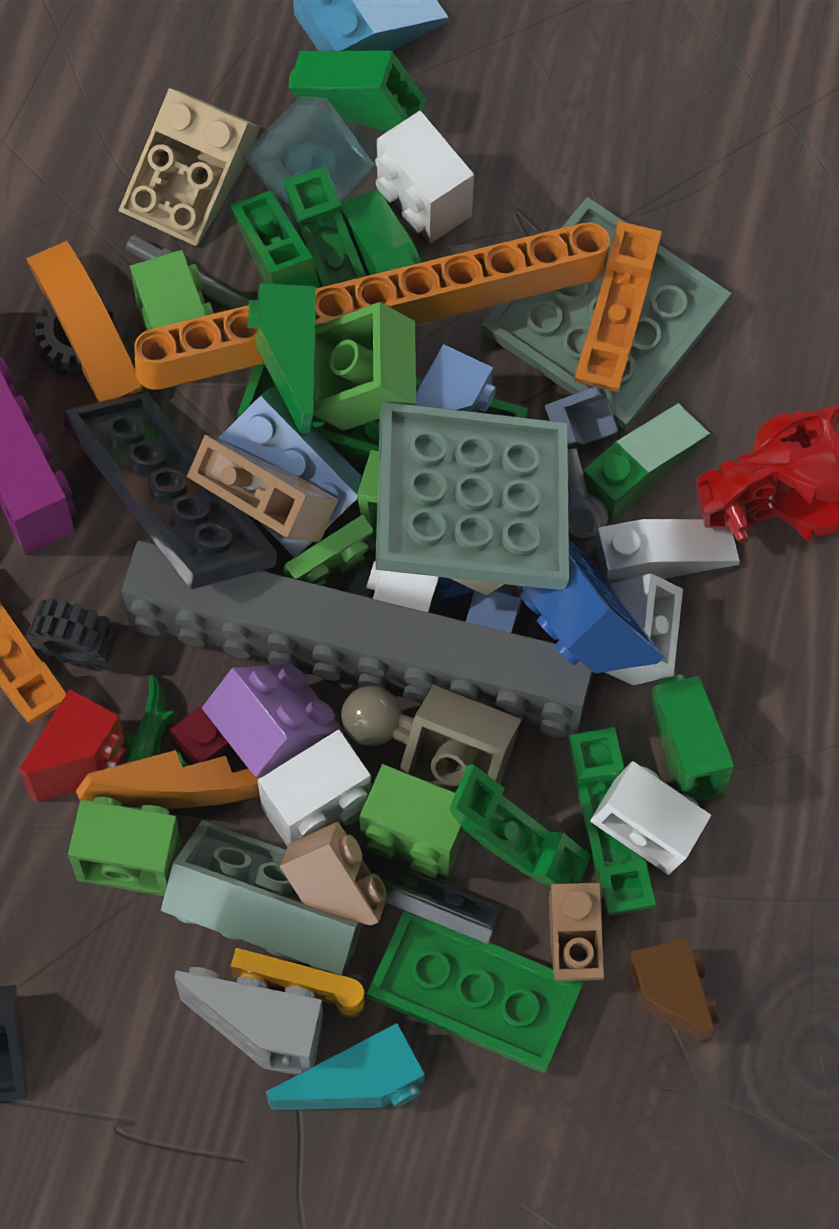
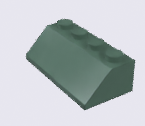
M203 820L172 864L161 907L162 912L171 914L184 923L199 924L220 932L226 938L243 940L263 947L273 955L288 956L310 964L315 969L332 972L341 976L355 951L365 925L305 906L280 868L286 852L285 849Z

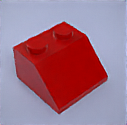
M69 689L19 768L29 797L39 802L76 792L87 774L124 764L128 750L125 749L126 741L119 716Z

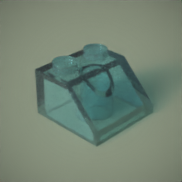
M300 96L242 154L264 185L288 205L290 203L283 181L288 178L326 166L338 199L341 201L375 166L330 101L326 98Z

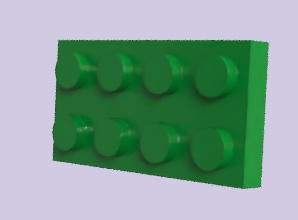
M404 910L369 987L367 998L546 1074L584 982L554 981V972L551 968L492 943L486 944Z

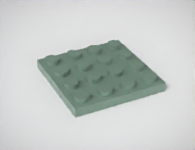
M588 197L562 228L590 222L605 228L609 234L610 243L603 274L591 282L499 304L481 324L482 333L572 395L594 387L574 382V378L605 275L618 221L624 222ZM660 245L619 392L604 389L616 425L625 431L727 306L732 295L731 292Z
M383 402L380 411L376 570L556 590L566 589L569 582L567 423Z

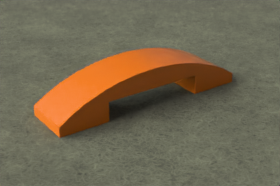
M618 221L607 260L605 275L587 338H585L574 382L619 392L646 298L662 231Z
M65 241L26 258L45 298H48L81 362L83 373L98 402L142 391V385L136 378L134 366L92 281L69 243Z
M0 603V687L25 721L31 725L57 709L64 699L66 692L44 661L41 662Z

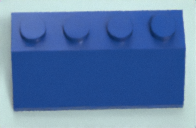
M570 541L569 582L566 589L556 590L515 585L519 590L524 589L519 596L532 611L538 615L542 614L537 619L538 623L555 640L559 638L555 647L574 666L581 661L594 673L658 664L664 658L592 560Z

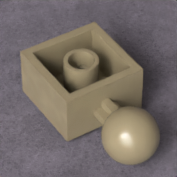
M436 685L431 687L415 718L403 715L394 695L386 689L377 686H365L352 692L345 700L341 711L342 726L346 734L353 741L369 747L382 745L391 739L407 744L399 771L454 793L458 789L467 765H475L501 785L522 720Z

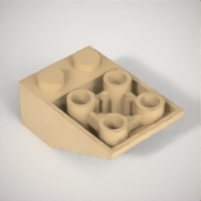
M169 88L118 211L194 246H198L242 172L261 127L187 93Z

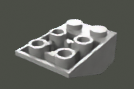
M200 967L189 968V973L176 970L174 978L181 1001L261 1067L293 1075H299L314 1067L324 1020L322 1000L315 999L312 991L299 987H286L285 992L266 989L265 982L249 977H238L237 983L217 979L218 973Z

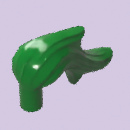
M152 674L149 675V695L141 724L135 734L125 733L128 763L159 755L161 737L167 725L176 716L175 712L166 711L167 700L165 691L159 680ZM181 752L177 753L182 767L190 766Z

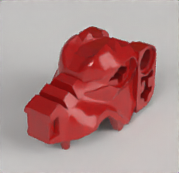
M839 405L823 408V411L819 409L805 412L801 409L791 414L782 412L773 416L761 426L756 434L753 453L749 452L737 456V463L729 459L720 465V471L712 468L698 477L697 500L704 527L732 531L740 543H744L749 540L747 534L749 527L775 515L792 526L806 541H810L812 535L823 536L837 532L839 530V432L835 426L839 422Z

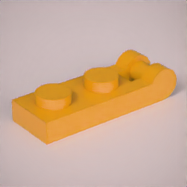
M235 949L231 963L233 978L249 977L258 979L266 983V989L267 987L285 991L286 987L307 989L314 993L315 999L336 1005L337 1011L346 1018L356 1017L364 1009V989L359 981L251 951Z

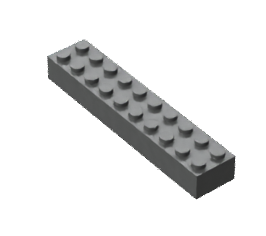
M138 540L121 590L129 624L133 625L137 631L146 635L158 636L163 632L178 636L181 642L190 646L204 647L205 643L223 647L224 652L238 658H249L250 655L268 659V662L272 665L292 664L294 667L298 666L313 670L316 676L326 680L338 681L342 677L358 681L361 687L377 686L402 692L404 697L418 703H423L431 687L436 685L522 719L520 725L526 723L538 726L543 733L553 737L564 738L567 737V734L573 735L579 732L593 671L581 661L575 666L562 656L553 643L263 571L191 590L157 545Z

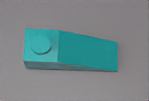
M395 1024L266 1091V1095L272 1110L382 1108L391 1102L394 1107H399L420 1095L418 1088L424 1085L425 1074L398 1024Z

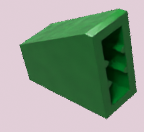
M300 51L295 68L291 71L288 89L306 112L387 132L418 111L423 113L426 98L392 51Z
M673 675L662 679L658 683L659 685L653 687L650 703L674 790L682 795L685 794L693 798L696 802L725 795L734 766L700 677L686 679L685 675Z

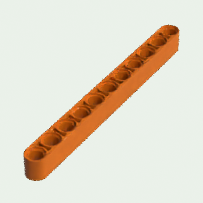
M591 222L581 223L317 288L315 326L378 302H382L415 321V325L591 282L598 279L604 272L610 243L609 234L605 228ZM248 306L150 329L141 333L134 344L135 373L139 383L153 390L164 389L264 364L256 347V328H247Z

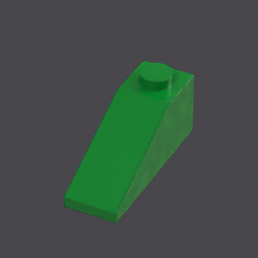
M378 188L340 202V212L369 276L422 263L412 240Z
M271 190L230 205L232 214L264 283L316 286V289L320 288L313 257Z
M260 283L258 299L249 300L247 328H256V347L299 432L309 434L314 402L316 286Z
M678 403L616 441L583 470V475L588 493L598 497L604 503L608 511V519L613 522L707 440L710 433Z

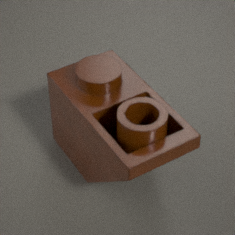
M686 937L631 951L628 966L641 1009L700 1043L710 1041L715 1030L713 1025L719 1024V1016L713 997L704 996L700 979L705 978V969L699 950L691 951L688 938Z

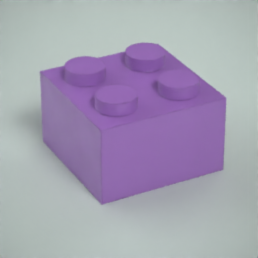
M292 664L232 668L202 706L204 712L255 777L265 776L338 729L342 734L345 733V730L334 718L335 714L331 707L317 697L307 684L306 676Z

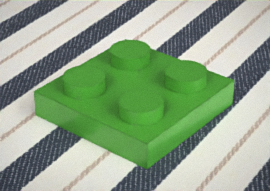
M361 515L287 562L282 576L325 586L327 584L325 578L338 569L342 574H345L356 568L358 563L361 564L365 560L363 554L369 549L368 544L373 528L365 516Z

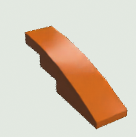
M174 750L89 773L76 792L79 799L92 802L95 797H108L120 801L124 807L154 805L162 808L178 809L223 805L260 797L258 779L262 777H255L250 769L232 773L226 756L182 767L178 754Z

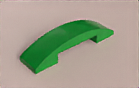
M326 166L284 180L283 184L302 241L313 257L320 287L365 277L366 274L340 212L341 204Z
M615 727L569 735L568 741L583 822L607 915L613 916L655 908L656 903L646 860H643L636 852L590 822L612 783L624 770Z
M467 765L449 807L452 815L461 827L497 857L551 888V884H579L591 854L564 833L548 831L502 796L505 789L503 786L475 765Z

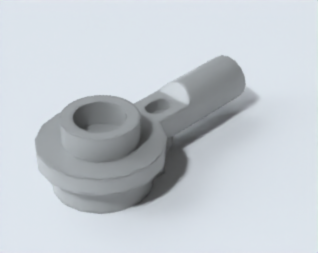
M568 449V490L570 494V499L568 500V531L579 538H591L597 536L599 527L606 526L608 511L598 497L588 493L577 449Z

